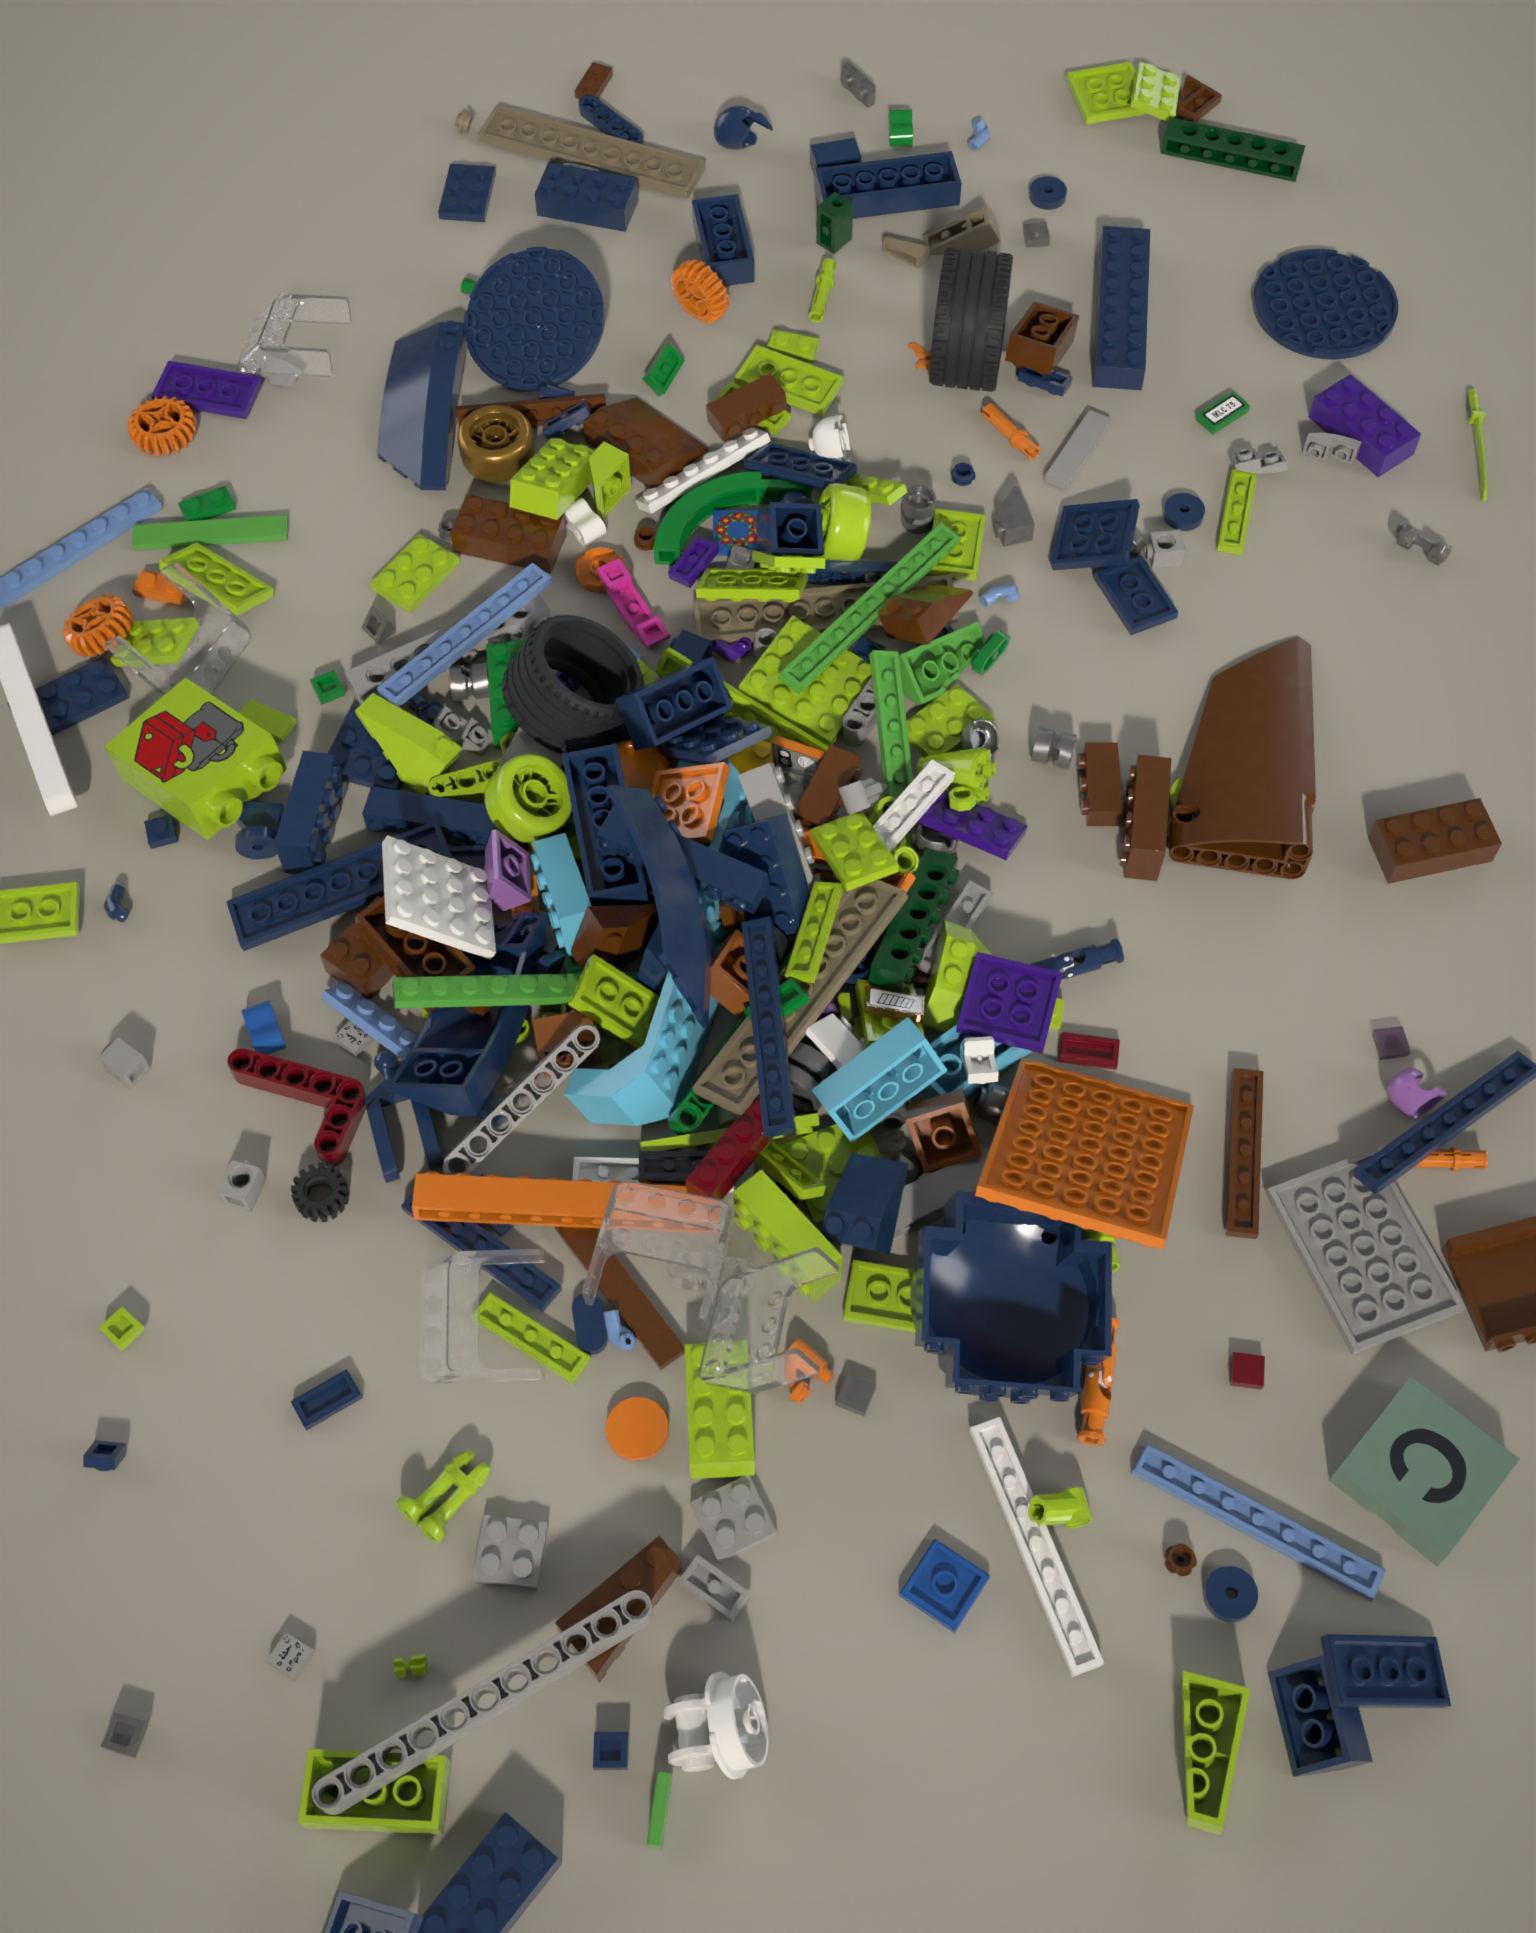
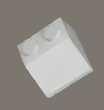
M833 1013L808 1027L805 1032L811 1045L828 1058L837 1070L866 1049L864 1039L860 1038L857 1040L852 1035L851 1031L854 1028L843 1016L838 1019Z

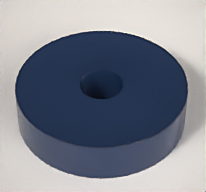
M1040 177L1032 182L1029 199L1033 205L1040 209H1056L1065 203L1067 187L1058 178Z
M1178 493L1169 497L1165 502L1163 510L1164 521L1171 528L1180 529L1181 531H1191L1199 527L1205 514L1203 502L1198 497L1188 493Z
M263 826L244 828L235 836V849L240 855L250 859L274 857L277 855L274 845L277 831Z
M1224 1566L1213 1571L1206 1580L1203 1588V1599L1207 1609L1216 1618L1225 1622H1239L1247 1618L1255 1609L1258 1602V1589L1254 1579L1246 1571L1235 1566ZM1225 1590H1233L1236 1598L1229 1599L1225 1594Z

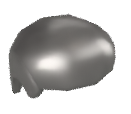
M975 719L969 722L964 727L961 735L963 750L983 747L990 749L991 756L999 751V735L995 725L985 719Z
M918 824L916 846L922 854L926 847L949 855L956 850L958 845L957 839L927 826L922 828V825Z

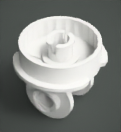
M724 1672L713 1673L707 1680L705 1695H683L677 1697L674 1700V1704L663 1708V1717L667 1720L676 1721V1729L679 1736V1750L668 1754V1764L681 1766L684 1772H697L714 1767V1762L717 1761L723 1773L728 1778L735 1780L744 1777L748 1769L760 1767L766 1761L769 1744L766 1714L759 1692L747 1675L729 1676Z

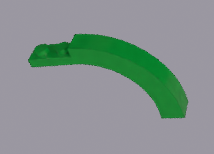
M762 471L734 473L701 484L680 498L663 518L654 542L655 564L674 565L681 557L690 535L701 523L713 516V510H726L749 504L780 503L783 496L792 491L802 492L812 499V487L787 480L762 479Z

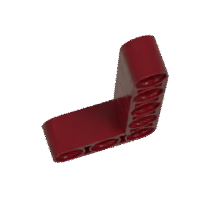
M245 1048L235 1049L230 1053L227 1064L238 1083L328 1108L315 1137L314 1148L320 1161L327 1167L328 1164L338 1166L343 1162L366 1111L364 1099L367 1096L360 1081ZM248 1064L247 1067L243 1069H238L240 1066ZM269 1072H275L272 1076L265 1077ZM303 1079L299 1084H293L294 1081ZM324 1087H330L325 1092H319ZM358 1094L356 1098L347 1100L350 1095ZM340 1120H347L343 1125H336ZM328 1146H336L332 1151L324 1152Z

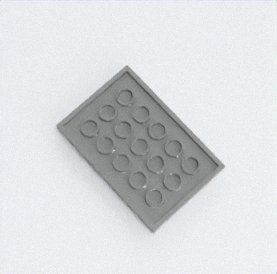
M1376 1148L1272 1186L1266 1191L1271 1205L1352 1355L1461 1313L1466 1308L1395 1182L1375 1195L1353 1176L1354 1169L1377 1153Z

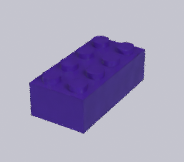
M1351 374L1316 395L1309 414V418L1326 433L1346 436L1361 441L1357 460L1377 477H1380L1414 455L1421 436L1418 430Z

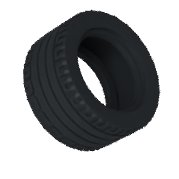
M954 247L945 249L938 288L930 357L929 382L932 385L943 386L945 384V387L955 388L957 386L958 389H968L970 387V390L980 391V388H982V391L988 392L996 390L1013 256L1010 253L1000 252L997 255V252L987 251L985 253L984 250H974L972 252V249L962 248L961 251L960 248Z

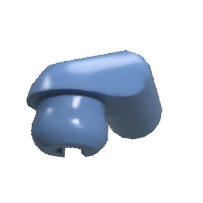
M977 119L972 124L975 137L968 142L969 148L972 151L980 148L990 137L988 127L983 119Z
M1013 584L999 585L985 592L979 597V600L984 607H988L1004 596L1007 602L1011 603L1017 600L1020 594L1016 590L1017 587Z
M619 1310L603 1312L608 1341L623 1351L632 1350L636 1345V1337L631 1331L621 1325Z

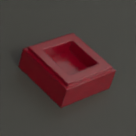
M1233 1352L1231 1356L1230 1386L1262 1390L1264 1387L1265 1356Z

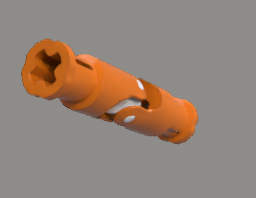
M1112 1317V1356L1102 1361L1101 1365H1086L1085 1385L1080 1413L1083 1415L1082 1428L1077 1436V1440L1085 1444L1104 1445L1106 1442V1436L1103 1435L1104 1425L1110 1411L1111 1388L1117 1353L1115 1336L1116 1330L1120 1327V1321Z

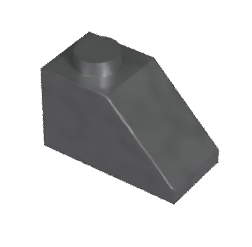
M1019 486L1012 488L998 509L996 522L993 523L994 534L996 538H1000L1003 547L1033 540L1035 523Z

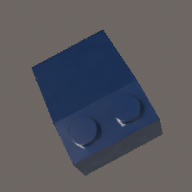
M851 1153L826 1208L821 1234L834 1244L890 1254L909 1164Z

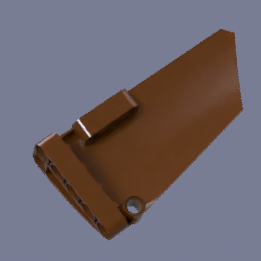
M1295 637L1273 646L1213 677L1177 803L1167 828L1169 857L1173 861L1285 879H1297L1305 874L1313 855L1312 813L1316 801L1311 645L1301 638Z

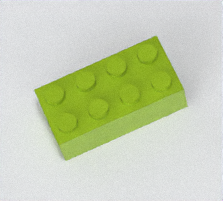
M551 438L511 478L509 507L558 520L590 485L589 456L593 450L589 449L586 445H574L566 443L563 439Z
M762 1169L733 1191L734 1221L743 1231L748 1230L754 1236V1243L763 1253L767 1251L774 1258L773 1263L782 1274H789L794 1280L795 1288L802 1296L808 1295L815 1302L842 1279L843 1256Z
M748 1341L684 1344L691 1479L755 1475Z
M308 1749L298 1815V1823L303 1827L311 1829L443 1835L451 1762L446 1755L431 1757L342 1813L328 1815L313 1802L312 1790L315 1783L365 1751ZM388 1753L386 1764L389 1766L396 1765L400 1762L402 1753ZM369 1768L360 1769L356 1773L354 1780L356 1785L365 1784L369 1780L371 1775ZM337 1787L329 1788L324 1793V1804H332L337 1800L339 1796Z

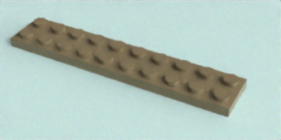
M500 105L495 106L478 132V141L560 164L575 163L596 168L601 172L637 178L639 186L686 199L689 198L705 170V161Z
M951 575L923 577L909 591L929 584L953 587ZM876 582L804 589L800 600L794 602H783L781 599H771L767 602H758L756 599H745L739 602H734L730 599H719L716 601H706L705 599L693 600L696 633L698 636L711 640V647L716 639L731 644L746 637L754 643L755 634L758 630L770 628L779 634L792 615L820 633H823ZM958 612L948 623L958 622ZM881 620L876 621L867 631L884 630Z
M881 880L873 881L850 891H843L815 983L796 982L808 995L810 1001L784 1018L788 1057L805 1036L808 1027L814 1024L908 899L906 891ZM787 965L779 974L780 985L787 981L785 977ZM747 1017L692 1087L695 1094L738 1116L742 1115L759 1095L752 1023Z

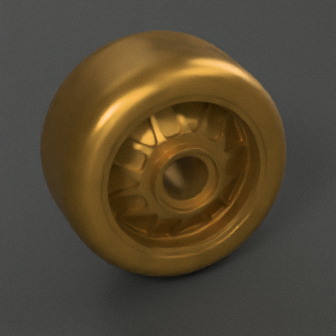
M490 405L479 408L470 413L459 427L458 446L461 461L466 470L479 480L491 483L510 481L535 455L531 424L520 411L512 407Z

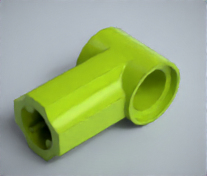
M1082 1487L1066 1489L1058 1494L1036 1495L1030 1499V1506L1028 1508L1029 1518L1031 1521L1036 1522L1038 1526L1064 1524L1066 1529H1072L1093 1521Z

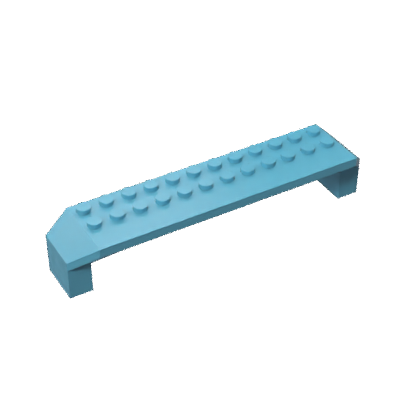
M725 758L717 763L725 762L730 767V772L721 804V813L716 825L713 841L710 843L709 848L728 856L721 832L741 824L753 822L755 819L738 777L740 773L729 759ZM680 760L677 768L700 764ZM699 890L708 926L712 955L717 946L733 932L724 931L722 919L719 918V906L723 900H712L704 895L703 891ZM668 971L644 1045L609 1070L575 1068L571 1073L564 1095L590 1123L638 1126L668 1119L694 1082L719 1002L710 995L709 1025L703 1028L692 1013L690 1006L681 995L671 978L672 975Z

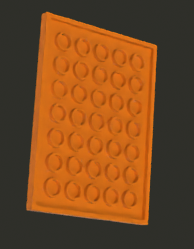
M1021 1058L981 1173L975 1196L984 1198L989 1202L1009 1205L1021 1211L1040 1214L1052 1220H1061L1078 1225L1083 1229H1092L1106 1233L1114 1238H1123L1137 1242L1145 1247L1163 1250L1168 1234L1194 1105Z

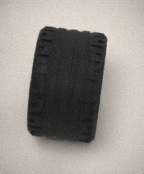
M555 615L541 621L507 667L502 678V695L512 718L529 737L544 747L563 754L607 745L624 724L615 698L643 686L644 680L639 663L632 651L610 629L584 617ZM551 669L562 672L576 680L588 691L595 702L582 698L569 690L558 680Z

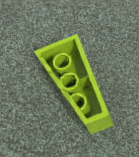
M1182 1670L1187 1826L1222 1836L1251 1688Z

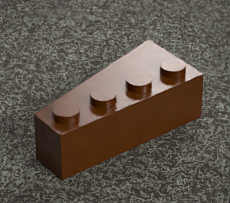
M659 1535L555 1622L558 1632L562 1633L633 1590L645 1592L650 1598L653 1609L682 1571L680 1559ZM634 1603L629 1607L628 1613L632 1616H640L645 1612L646 1606L642 1603ZM609 1620L604 1621L600 1624L598 1631L606 1635L611 1634L617 1624ZM633 1635L585 1663V1666L599 1683L607 1674V1670L615 1659H618ZM577 1638L570 1643V1647L575 1653H579L585 1649L587 1642Z

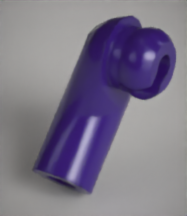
M746 637L731 644L716 639L713 643L712 651L734 661L749 653L752 648V642Z

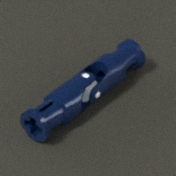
M1114 938L1107 944L1097 947L1090 945L1057 957L1033 962L1030 965L1062 972V979H1067L1101 969L1102 965L1115 961L1122 963L1124 961V954L1119 940ZM1073 962H1078L1081 965L1074 967Z

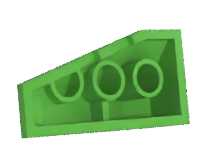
M978 621L935 639L929 645L924 644L899 655L902 689L906 697L917 705H921L941 696L946 691L951 682L955 681L967 665L971 664L970 661L977 649L981 650L985 646L986 639Z

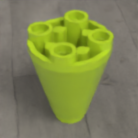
M980 747L928 755L926 758L921 757L919 759L917 776L931 760H934L955 773L954 780L945 791L950 792L955 787L967 786L974 789L977 803L988 802L990 798V778H994L996 774V762L991 761L990 749Z

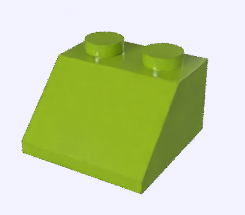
M603 442L597 449H594L589 456L592 491L597 515L602 521L632 489L629 454L606 442Z

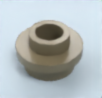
M467 110L457 115L455 126L458 127V133H468L470 130L473 115L468 114Z

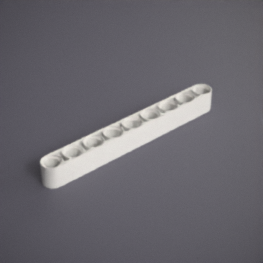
M10 623L1 625L0 680L42 798L50 816H54L74 809L78 805L15 633Z

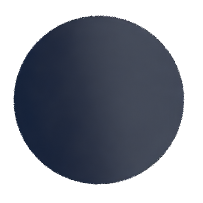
M530 247L527 250L515 254L512 252L504 256L484 272L469 296L470 301L464 315L467 348L477 366L490 379L506 388L534 392L540 391V385L548 383L558 386L568 381L589 362L602 338L605 326V303L597 280L579 259L563 250L548 249L547 247Z
M1306 249L1286 254L1280 257L1279 261L1268 265L1262 271L1254 288L1252 304L1255 317L1262 329L1281 346L1298 354L1318 359H1347L1363 355L1377 348L1392 332L1399 307L1398 298L1392 284L1381 271L1377 272L1369 266V262L1357 256L1351 255L1349 257L1337 254V250Z

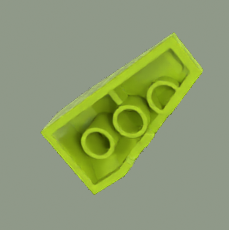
M372 693L355 710L356 715L371 737L376 739L383 749V755L387 760L391 761L397 770L396 774L400 780L417 794L426 795L429 792V781L436 776L446 774L456 764L462 750L458 744L440 730L380 696Z

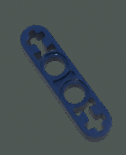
M588 95L579 99L580 115L604 134L644 145L642 132L598 98ZM600 117H609L605 120L598 119ZM623 128L621 131H614L613 129Z
M825 560V569H816V573H808V581L815 585H850L878 582L898 562ZM839 572H849L850 574L843 575L839 574ZM871 572L875 573V575H865L864 573Z

